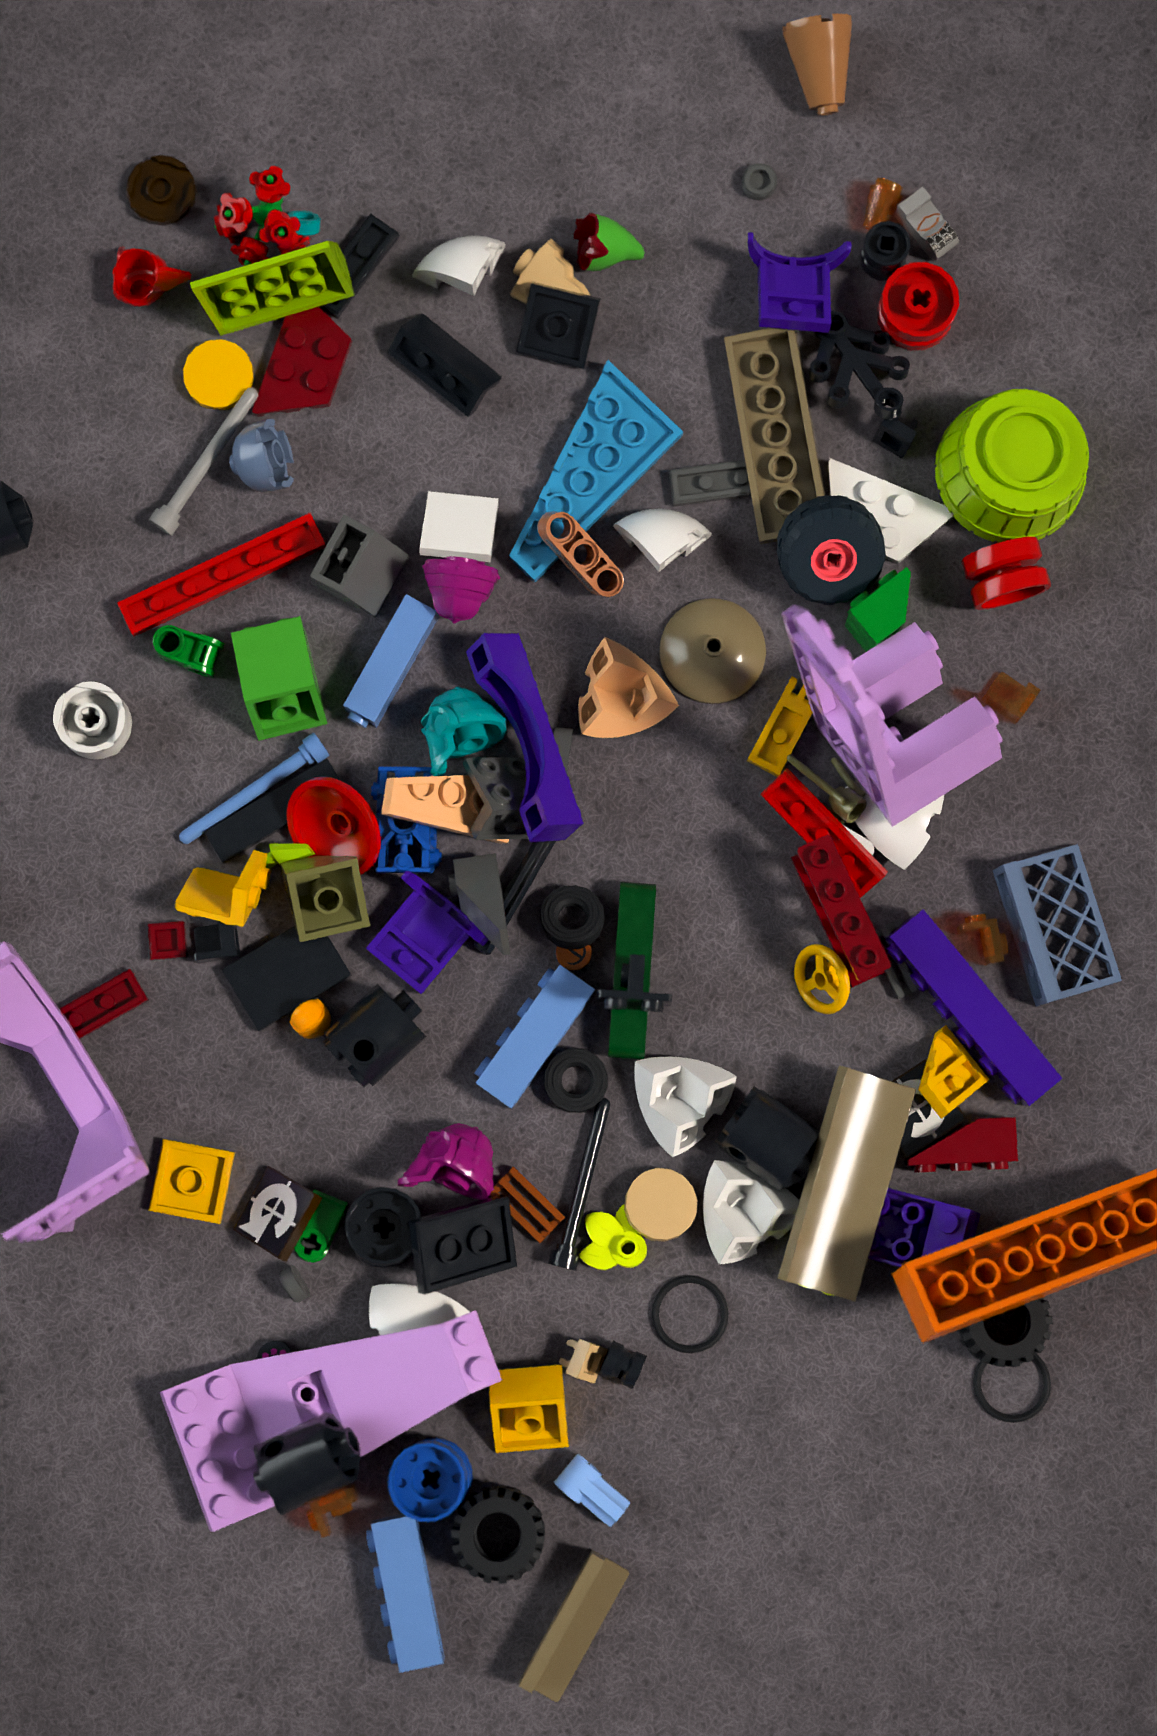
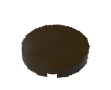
M163 155L150 157L151 159L143 163L141 161L130 173L126 187L130 206L137 216L150 224L165 226L176 223L188 215L195 204L197 188L194 177L187 166L172 156Z

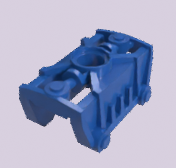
M378 767L377 782H374L373 786H371V796H373V800H377L376 819L381 837L380 852L376 862L373 864L375 865L376 873H404L405 871H411L412 873L432 874L436 866H439V862H442V852L437 848V828L414 823L412 827L403 830L396 827L394 817L381 814L386 780L389 778L388 772L395 773L396 778L415 777L416 773H423V777L433 776L430 773L432 767ZM395 836V845L400 846V854L395 857L393 866L388 867V843ZM413 836L422 846L421 868H415L412 858L408 855V846L413 845Z

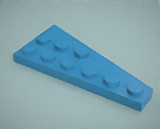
M607 360L579 420H577L530 517L527 519L509 555L510 560L534 583L559 559L538 534V522L544 514L553 511L568 513L587 532L683 436V431L609 360ZM559 518L554 519L550 525L552 535L557 538L561 536L564 530V524Z

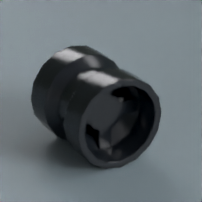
M613 1341L599 1374L606 1378H618L621 1380L622 1385L633 1389L647 1355L638 1351L631 1353L625 1350L624 1345Z

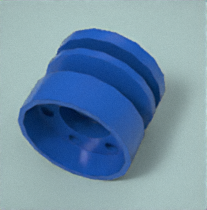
M426 1438L404 1449L393 1461L388 1475V1490L394 1505L405 1516L419 1522H434L450 1515L468 1497L473 1484L472 1466L467 1454L456 1443L444 1438ZM427 1469L430 1472L437 1470L440 1472L441 1477L437 1480L440 1486L435 1482L430 1485L426 1482L425 1478L429 1476Z

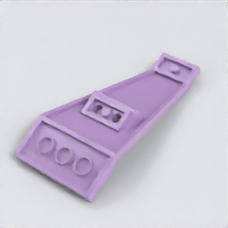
M475 1310L438 1325L230 1364L159 1393L210 1532H214L275 1506L268 1492H261L254 1480L253 1473L258 1470L257 1458L254 1453L255 1445L327 1412L333 1414L344 1428L349 1427L353 1430L359 1441L360 1457L468 1394L500 1382L502 1379ZM303 1388H308L311 1391L312 1396L308 1402L301 1398Z

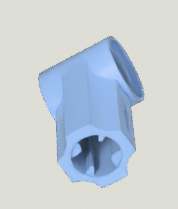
M576 1454L554 1481V1484L578 1504L581 1502L611 1528L630 1505V1501L601 1477L602 1474L592 1464L589 1465L585 1458Z

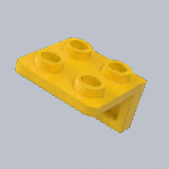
M253 850L239 877L201 867L194 868L176 899L175 909L190 916H200L221 921L226 925L243 927L252 909L257 908L262 890H266L271 875V869L266 868L268 853Z

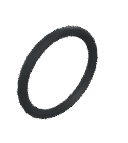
M687 1275L669 1281L660 1289L652 1305V1322L657 1335L667 1346L682 1353H697L711 1348L720 1340L728 1324L729 1311L723 1293L715 1284L699 1276ZM685 1283H696L709 1289L716 1296L721 1309V1321L715 1334L706 1342L693 1346L682 1345L669 1338L664 1332L659 1319L660 1305L665 1295L672 1288Z
M1038 1354L1033 1356V1361L1042 1373L1043 1392L1039 1401L1032 1409L1018 1415L998 1412L986 1401L982 1393L981 1377L988 1363L980 1360L974 1373L973 1386L979 1404L989 1415L1003 1422L1016 1423L1034 1417L1043 1409L1050 1395L1051 1379L1045 1362Z

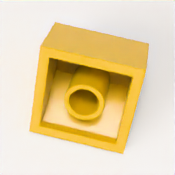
M562 1365L498 1370L502 1381L489 1386L496 1453L569 1447Z

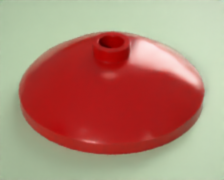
M330 777L309 779L294 790L287 806V825L294 844H308L315 853L312 856H356L360 875L369 870L378 858L381 837L377 819L367 801L348 784Z

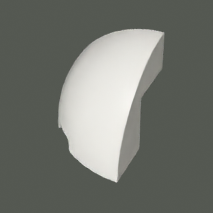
M465 236L449 240L426 255L415 269L412 277L437 289L442 281L474 296L484 275L491 276L506 245L502 241L484 236Z
M667 509L639 511L624 517L613 525L628 545L632 547L635 544L658 572L679 555L683 554L686 557L712 536L710 531L697 520L681 512Z
M857 780L854 781L856 785L866 793V791L859 784V782ZM866 793L864 799L867 802V806L855 822L876 849L891 862L905 870L917 858L930 839V835L926 832V827L933 815L941 813L944 795L892 827Z
M651 1057L635 1061V1088L642 1115L651 1133L672 1157L677 1156L690 1149L706 1135L703 1131V1126L713 1114H723L732 1096L737 1076L716 1065L690 1058Z
M714 1160L706 1180L703 1215L707 1239L719 1264H727L746 1259L757 1254L756 1247L769 1236L780 1239L792 1228L800 1201L788 1189L776 1190L741 1164Z
M380 1284L371 1288L369 1322L370 1327L376 1328L380 1335L438 1325L469 1313L461 1304L436 1291L426 1295L418 1293V1288L414 1285Z

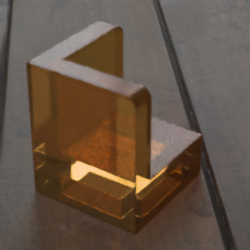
M1001 672L984 694L981 701L1014 724H1017L1041 690L1030 682L1024 687L1006 673Z

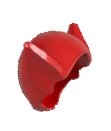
M122 246L118 249L117 262L113 268V294L116 299L129 306H148L159 299L165 291L190 280L192 275L187 271L167 267L164 259L149 250L136 248L125 250Z

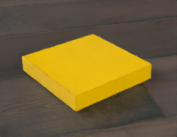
M163 1139L148 1211L221 1224L235 1152Z

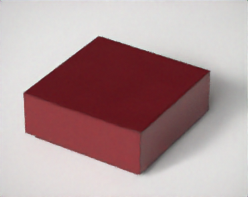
M184 921L148 924L151 961L187 958Z

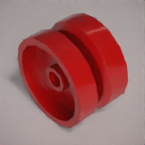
M911 262L898 268L887 279L877 307L878 323L881 330L890 335L891 342L895 346L909 351L926 350L939 344L949 333L959 308V290L952 276L937 265L928 262Z
M1034 536L1021 537L999 542L972 552L962 559L961 562L966 578L980 581L970 591L975 609L986 610L1020 602L1039 595L1051 587L1047 569L1041 566H1032L1042 557L1038 538Z

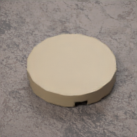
M655 1168L643 1172L631 1183L625 1195L624 1210L628 1222L634 1230L636 1229L638 1233L651 1241L665 1242L678 1238L691 1226L697 1214V1197L693 1186L683 1175L672 1169Z

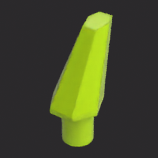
M271 843L269 844L270 852L267 854L266 868L271 869L278 863L280 865V863L306 858L315 853L308 844Z

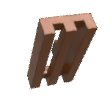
M514 1166L501 1178L490 1193L492 1197L501 1195L499 1191L504 1187L544 1227L541 1233H539L510 1204L511 1216L539 1243L565 1218ZM513 1177L555 1217L551 1222L509 1183Z

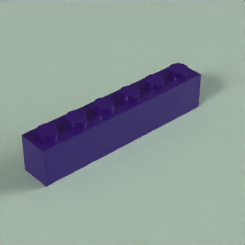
M924 909L917 911L885 938L890 944L886 948L889 954L898 964L906 963L913 972L909 976L912 982L921 992L929 991L936 1000L932 1004L935 1010L944 1020L952 1019L959 1028L955 1032L958 1038L967 1048L975 1047L982 1056L978 1060L990 1076L998 1075L1005 1084L1002 1087V1091L1013 1104L1016 1105L1020 1102L1023 1106H1030L1062 1079Z

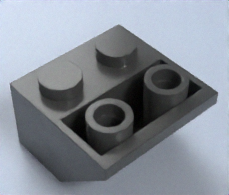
M343 514L314 567L310 579L315 587L376 618L409 555L375 530Z

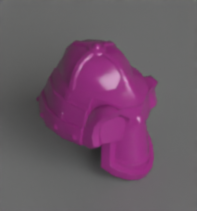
M447 556L444 559H427L422 566L436 612L454 624L459 621L472 619L478 613L481 604L489 598L494 586L500 579L498 570L484 565L485 562L456 556Z
M460 1123L447 1126L438 1131L429 1132V1137L426 1136V1141L422 1144L415 1160L406 1172L403 1173L402 1178L398 1179L397 1183L399 1187H414L420 1182H428L432 1179L445 1188L466 1197L479 1200L486 1199L494 1190L491 1142L478 1127H470Z

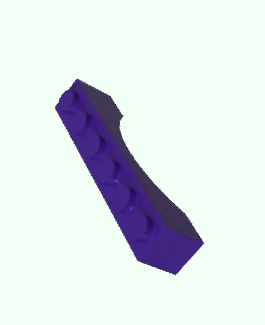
M483 633L466 653L476 683L503 710L521 744L525 760L526 785L519 812L529 842L566 840L584 823L519 633Z

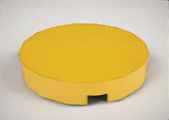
M223 339L208 340L196 346L188 355L183 368L184 384L191 398L202 407L208 409L229 410L233 408L245 390L253 385V366L247 353L236 343Z

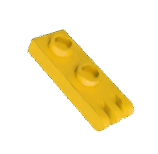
M793 676L790 678L747 759L749 763L776 777L781 774L787 762V756L791 755L812 715L809 701L805 699L804 685L798 695L792 692L798 682V679Z

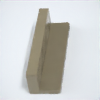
M591 1550L519 1680V1687L531 1694L535 1690L554 1702L560 1700L629 1576L627 1569Z

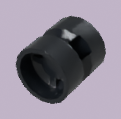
M891 221L880 222L872 226L867 232L860 255L861 266L867 275L873 279L883 281L887 280L898 268L904 266L911 246L907 231L898 223Z

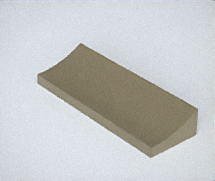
M766 328L724 337L758 537L761 545L777 542L779 530L782 528L784 520L800 504L825 495L796 330Z
M838 1067L778 1279L856 1302L916 1089L848 1067Z

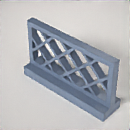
M1078 844L1024 860L1003 864L992 870L1036 1007L1122 981ZM1071 855L1075 869L1070 879L1053 870L1059 857ZM1051 860L1048 866L1042 864V862ZM1034 866L1044 872L1037 888L1026 883L1021 868ZM1050 876L1066 885L1059 901L1042 892ZM1077 877H1078V880H1079L1080 885L1075 882L1076 879H1077ZM1071 889L1084 895L1086 903L1081 913L1064 904ZM1030 893L1034 894L1032 900L1030 897ZM1039 898L1055 906L1048 923L1036 915L1034 907ZM1061 910L1077 919L1070 935L1054 926ZM1088 911H1089V914H1090L1091 919L1086 916L1087 913H1088ZM1083 923L1095 929L1097 938L1092 947L1076 939ZM1040 926L1045 929L1044 932H1043V934H1042V931H1041ZM1050 932L1067 941L1059 957L1047 950L1045 942ZM1072 944L1089 953L1081 969L1065 961ZM1094 957L1106 963L1110 977L1099 980L1086 973ZM1061 966L1078 975L1072 988L1064 991L1060 990L1056 978ZM1083 979L1090 982L1088 984L1081 985Z

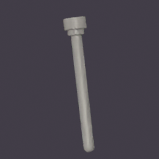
M250 387L245 390L167 506L163 504L160 509L156 508L148 519L153 525L168 535L172 536L179 527L178 520L181 517L179 512L258 398V391L255 388Z

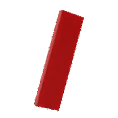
M788 768L761 792L760 795L807 844L825 835L831 836L860 898L888 873Z

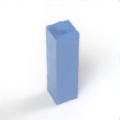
M407 594L405 595L343 704L345 711L350 713L347 717L350 721L363 728H366L368 724L376 728L378 727L439 618L435 609Z

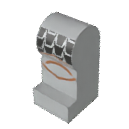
M921 187L897 206L894 216L927 255L936 261L959 244V239L951 225L943 219L942 214L930 201L931 196L924 187Z

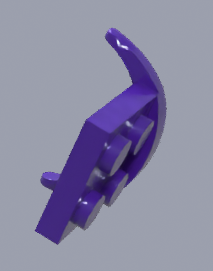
M749 232L748 251L751 259L758 267L759 327L829 333L831 327L830 272L848 257L852 243L845 241L837 249L819 256L788 257L765 249L756 241L753 232Z
M405 871L401 879L414 891L366 949L422 994L469 937L481 946H484L489 939L447 898L411 871Z

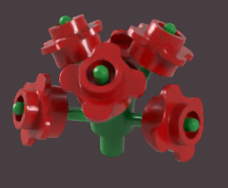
M271 166L268 170L261 173L252 172L250 174L249 182L255 186L257 198L261 200L257 206H251L250 202L244 197L234 198L231 193L222 194L220 198L221 204L217 205L219 215L214 216V228L220 237L225 236L231 244L235 243L234 236L241 235L242 232L246 231L247 225L251 220L255 219L259 224L254 238L244 237L240 246L232 245L230 249L233 254L239 256L238 261L244 266L269 259L266 256L268 247L261 240L278 244L277 248L281 255L305 248L310 244L309 241L311 239L309 236L304 238L303 235H298L295 232L301 227L299 219L294 216L290 217L285 212H282V197L290 193V184L284 181L282 177L283 171L278 166Z

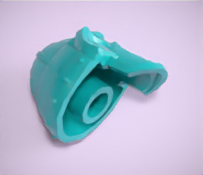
M455 687L434 698L426 715L421 720V724L424 727L421 731L426 737L432 767L430 773L434 777L442 776L446 772L448 759L463 757L494 746L506 734V718L497 712L492 705L483 701L477 693L467 688Z

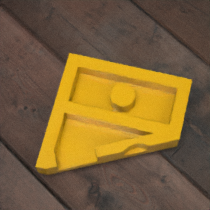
M945 1025L934 1035L918 1090L942 1119L990 1079L947 1025Z

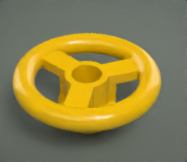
M813 944L805 947L797 956L794 967V977L798 991L806 1004L813 1010L822 1014H834L845 1006L849 997L850 980L848 970L841 958L827 946ZM815 955L816 970L813 972L812 978L806 980V962L811 956ZM815 988L825 990L834 1002L828 1004L819 1001L811 993V990Z

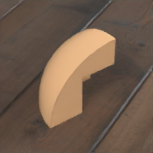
M604 637L591 657L585 671V675L591 679L588 692L584 697H579L578 717L582 734L597 738L627 736L643 731L670 715L679 705L663 679L631 650Z

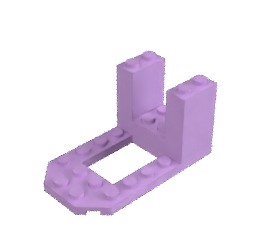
M796 605L782 612L817 728L892 827L1002 759L1000 743L1003 740L996 729L999 720L991 707L988 705L983 707L975 696L903 740L901 734L894 726L888 728L884 723V720L943 684L940 673L943 664L936 654L939 646L929 631L923 633L914 622L852 660L844 646L837 648L832 642L834 639L833 634L822 619L817 622L808 610Z

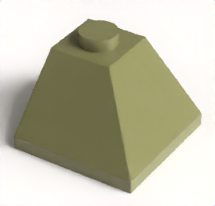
M311 856L280 863L286 895L299 942L370 926L356 856Z

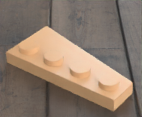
M469 775L387 778L381 814L474 837L470 828L483 808L484 803ZM509 839L487 840L500 844L509 843Z

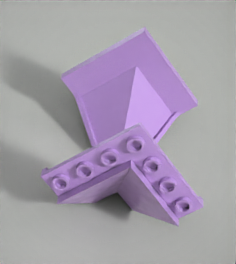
M7 942L0 943V1043L29 1052L36 1058L79 1130L56 1201L2 1234L6 1241L18 1240L21 1243L25 1240L27 1242L33 1240L35 1242L39 1239L43 1241L55 1233L73 1232L76 1218L150 1172L120 1105L69 1021L14 947Z

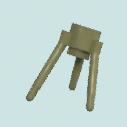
M793 755L787 756V760L796 769L830 795L828 802L831 804V807L824 806L841 824L845 821L852 823L861 816L867 806V802L864 799L866 793L856 785L837 758H832L831 763L848 786L847 788L839 786L834 789Z

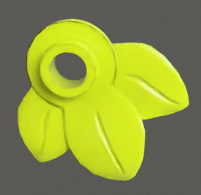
M625 1204L619 1208L615 1217L604 1212H594L586 1215V1230L593 1242L580 1252L579 1257L588 1266L598 1270H608L616 1265L624 1268H633L644 1261L647 1255V1245L641 1234L629 1224L624 1210ZM627 1243L635 1245V1250L631 1254H624L622 1252V1247Z

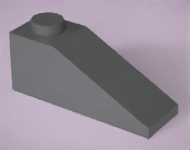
M496 853L454 859L455 874L448 875L451 897H459L461 911L503 955L511 954Z

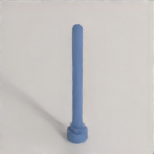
M313 732L302 740L303 744L298 747L299 751L184 829L179 834L180 841L184 844L191 843L204 834L206 830L232 815L307 762L310 765L315 761L320 763L329 757L328 751Z

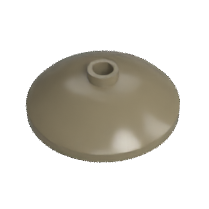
M702 599L684 606L669 620L660 641V661L669 682L685 697L705 704L726 703L745 694L758 680L766 659L765 638L755 618L741 606L723 599ZM711 641H716L720 644L721 649L718 652H711L708 650L707 644Z

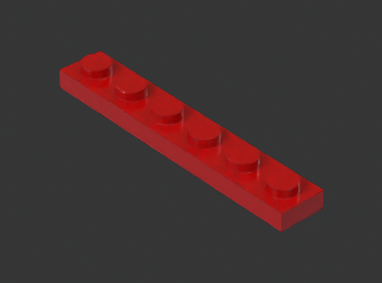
M308 513L119 601L117 604L131 634L135 637L325 548L326 544L311 513Z

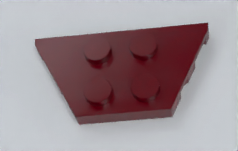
M319 306L285 316L258 393V398L252 410L253 416L261 417L269 413L283 411L290 413L305 408L318 409L330 407L352 345V339Z

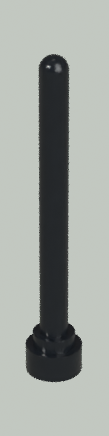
M603 1098L595 1106L561 1244L557 1243L556 1249L551 1250L548 1264L574 1271L577 1270L580 1257L576 1256L578 1248H575L610 1110V1101L607 1098Z

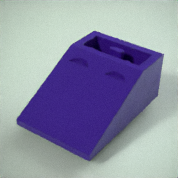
M888 1188L868 1259L901 1267L909 1261L974 1238L980 1213Z

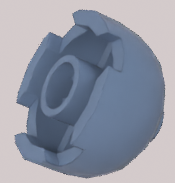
M265 419L246 426L236 436L232 455L229 458L233 473L238 475L241 481L251 489L260 492L288 488L294 481L293 477H288L286 462L294 463L292 449L284 430L277 432L274 428V419Z

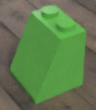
M301 616L284 618L277 622L257 627H247L231 633L243 698L258 741L328 724Z

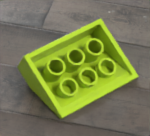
M332 241L318 243L190 282L192 291L221 336L354 296L346 259L338 243Z

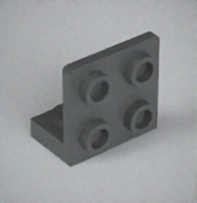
M467 757L463 762V766L484 803L483 808L470 828L475 840L528 839L519 812L526 785L524 758Z

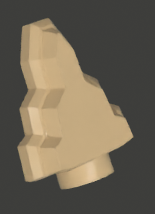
M552 239L547 241L537 253L527 249L514 267L513 273L519 276L510 296L524 304H527L532 282L589 296L590 294L585 285L573 277V265L563 257L564 249Z

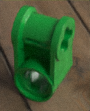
M171 625L162 626L153 636L154 649L161 659L184 667L193 673L209 678L214 677L215 672L212 669L219 650L224 649L225 644L223 642ZM170 636L179 638L180 643L176 650L165 652L161 649V644L165 638Z
M316 1189L313 1192L321 1196L322 1200L295 1246L298 1256L311 1263L319 1262L325 1258L348 1207V1202ZM313 1235L317 1236V1243L321 1245L320 1250H313L310 1255H307V1249L302 1245L304 1239L311 1240Z

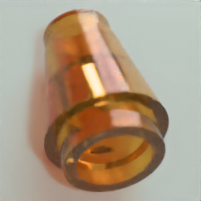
M877 178L875 184L870 185L862 227L870 230L872 226L890 220L903 198L900 195L903 189L901 185L884 178Z

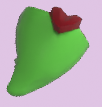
M589 213L584 218L576 219L577 228L573 233V239L578 240L577 257L580 269L585 271H601L622 261L641 260L644 257L642 245L627 229L616 221L594 213Z

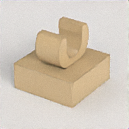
M579 1339V1341L567 1340L566 1344L573 1347L575 1351L571 1360L560 1358L559 1363L567 1368V1374L595 1384L608 1349Z

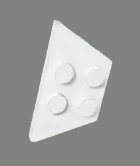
M832 458L829 460L827 467L830 496L841 495L858 501L873 514L884 537L885 559L899 564L916 547L925 542L935 531L953 518V513H950L947 507L941 503Z

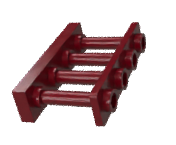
M825 835L797 849L798 854L790 859L833 951L841 958L848 970L850 987L853 988L885 973L884 971L891 967L890 960L831 836Z

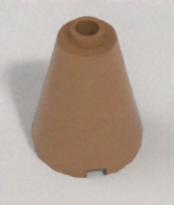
M832 14L833 21L829 18L821 19V15L811 16L788 22L786 26H782L783 36L810 110H817L818 116L838 113V107L845 103L852 18L849 14Z

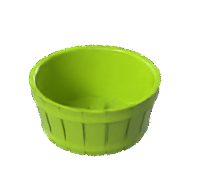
M1012 389L980 400L966 408L950 423L941 438L942 442L938 445L935 458V479L943 503L963 527L973 531V534L992 542L998 541L997 543L1032 536L1038 538V540L1043 539L1046 535L1049 536L1065 524L1066 519L1068 520L1074 513L1083 495L1089 463V448L1086 435L1075 415L1063 403L1048 394L1028 389Z

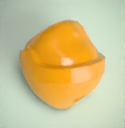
M318 998L310 999L300 1004L293 1011L289 1022L292 1028L303 1038L316 1039L325 1035L324 1033L329 1029L331 1015L321 1000Z

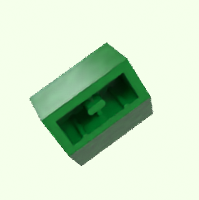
M907 567L899 573L895 569L878 582L880 586L871 595L865 591L850 603L852 608L847 612L848 617L845 627L865 652L898 633L904 627L911 572Z

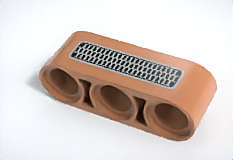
M553 511L547 512L540 518L537 528L541 539L589 592L604 597L615 596L620 592L624 583L623 574L571 515L565 512ZM559 518L564 524V530L561 536L555 538L550 531V525L554 519ZM580 544L587 549V558L581 564L577 563L574 559V550ZM607 571L611 581L609 586L602 590L598 586L597 579L601 572Z

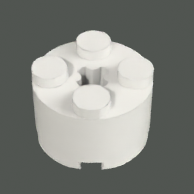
M82 682L66 693L64 692L56 702L53 712V724L60 739L73 752L84 758L104 759L117 754L126 744L131 733L132 719L127 705L112 689L98 682ZM96 714L100 720L90 727L86 721L87 719H93Z

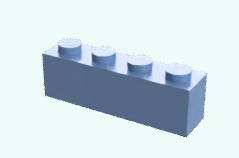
M561 965L555 971L551 968L546 971L538 983V986L542 988L541 992L535 1000L530 997L527 998L516 1014L521 1020L513 1030L510 1027L504 1030L496 1042V1045L500 1047L499 1051L493 1059L486 1056L474 1073L479 1077L476 1084L510 1109H513L595 993L594 988Z
M404 1514L375 1519L371 1523L372 1530H367L366 1536L370 1553L376 1552L379 1564L378 1567H373L376 1588L377 1590H384L386 1603L381 1604L380 1608L384 1627L391 1626L393 1640L388 1641L391 1664L398 1663L399 1673L443 1664L445 1655L419 1522Z

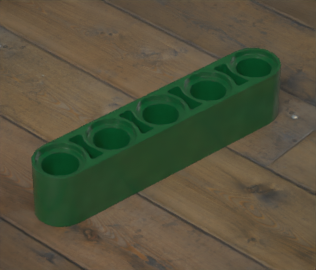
M620 882L613 990H628V988L621 987L622 963H629L630 954L645 955L643 992L649 993L656 884ZM627 1004L626 1010L611 1009L608 1057L639 1060L645 1058L648 1012L641 1011V1004Z

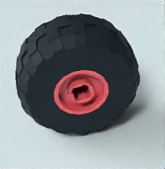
M824 495L805 501L792 513L790 512L784 520V524L779 530L777 537V557L784 579H786L789 587L796 594L813 603L834 605L854 600L863 592L868 591L873 583L878 580L882 572L883 563L885 562V542L877 520L863 504L846 496Z

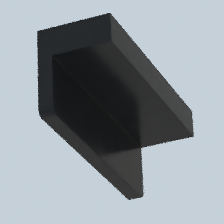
M422 313L400 327L387 353L467 417L476 411L486 392L499 384L502 379L501 375Z

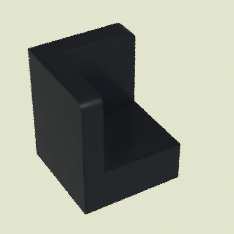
M218 921L217 925L196 927L194 929L196 953L193 955L194 961L198 964L241 958L237 925H226Z

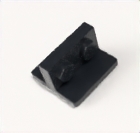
M630 954L629 963H622L621 987L628 988V990L598 989V1002H605V1009L626 1010L627 1004H641V1011L663 1012L664 1006L671 1005L672 994L643 992L645 955Z

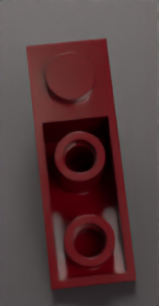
M1016 1117L975 1119L906 1159L905 1166L914 1165V1173L936 1172L937 1164H950V1171L972 1170V1163H986L987 1170L1009 1169L1008 1162L1018 1161Z

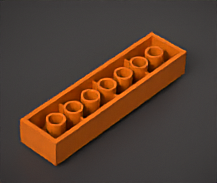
M1157 1169L903 1264L892 1275L921 1342H928L1156 1254Z

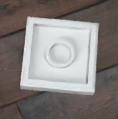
M428 491L419 547L420 555L443 558L456 556L490 562L498 512V498Z

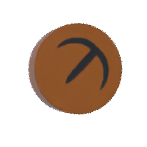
M590 945L581 949L570 950L556 947L558 963L569 971H579L585 968L591 960L592 950Z

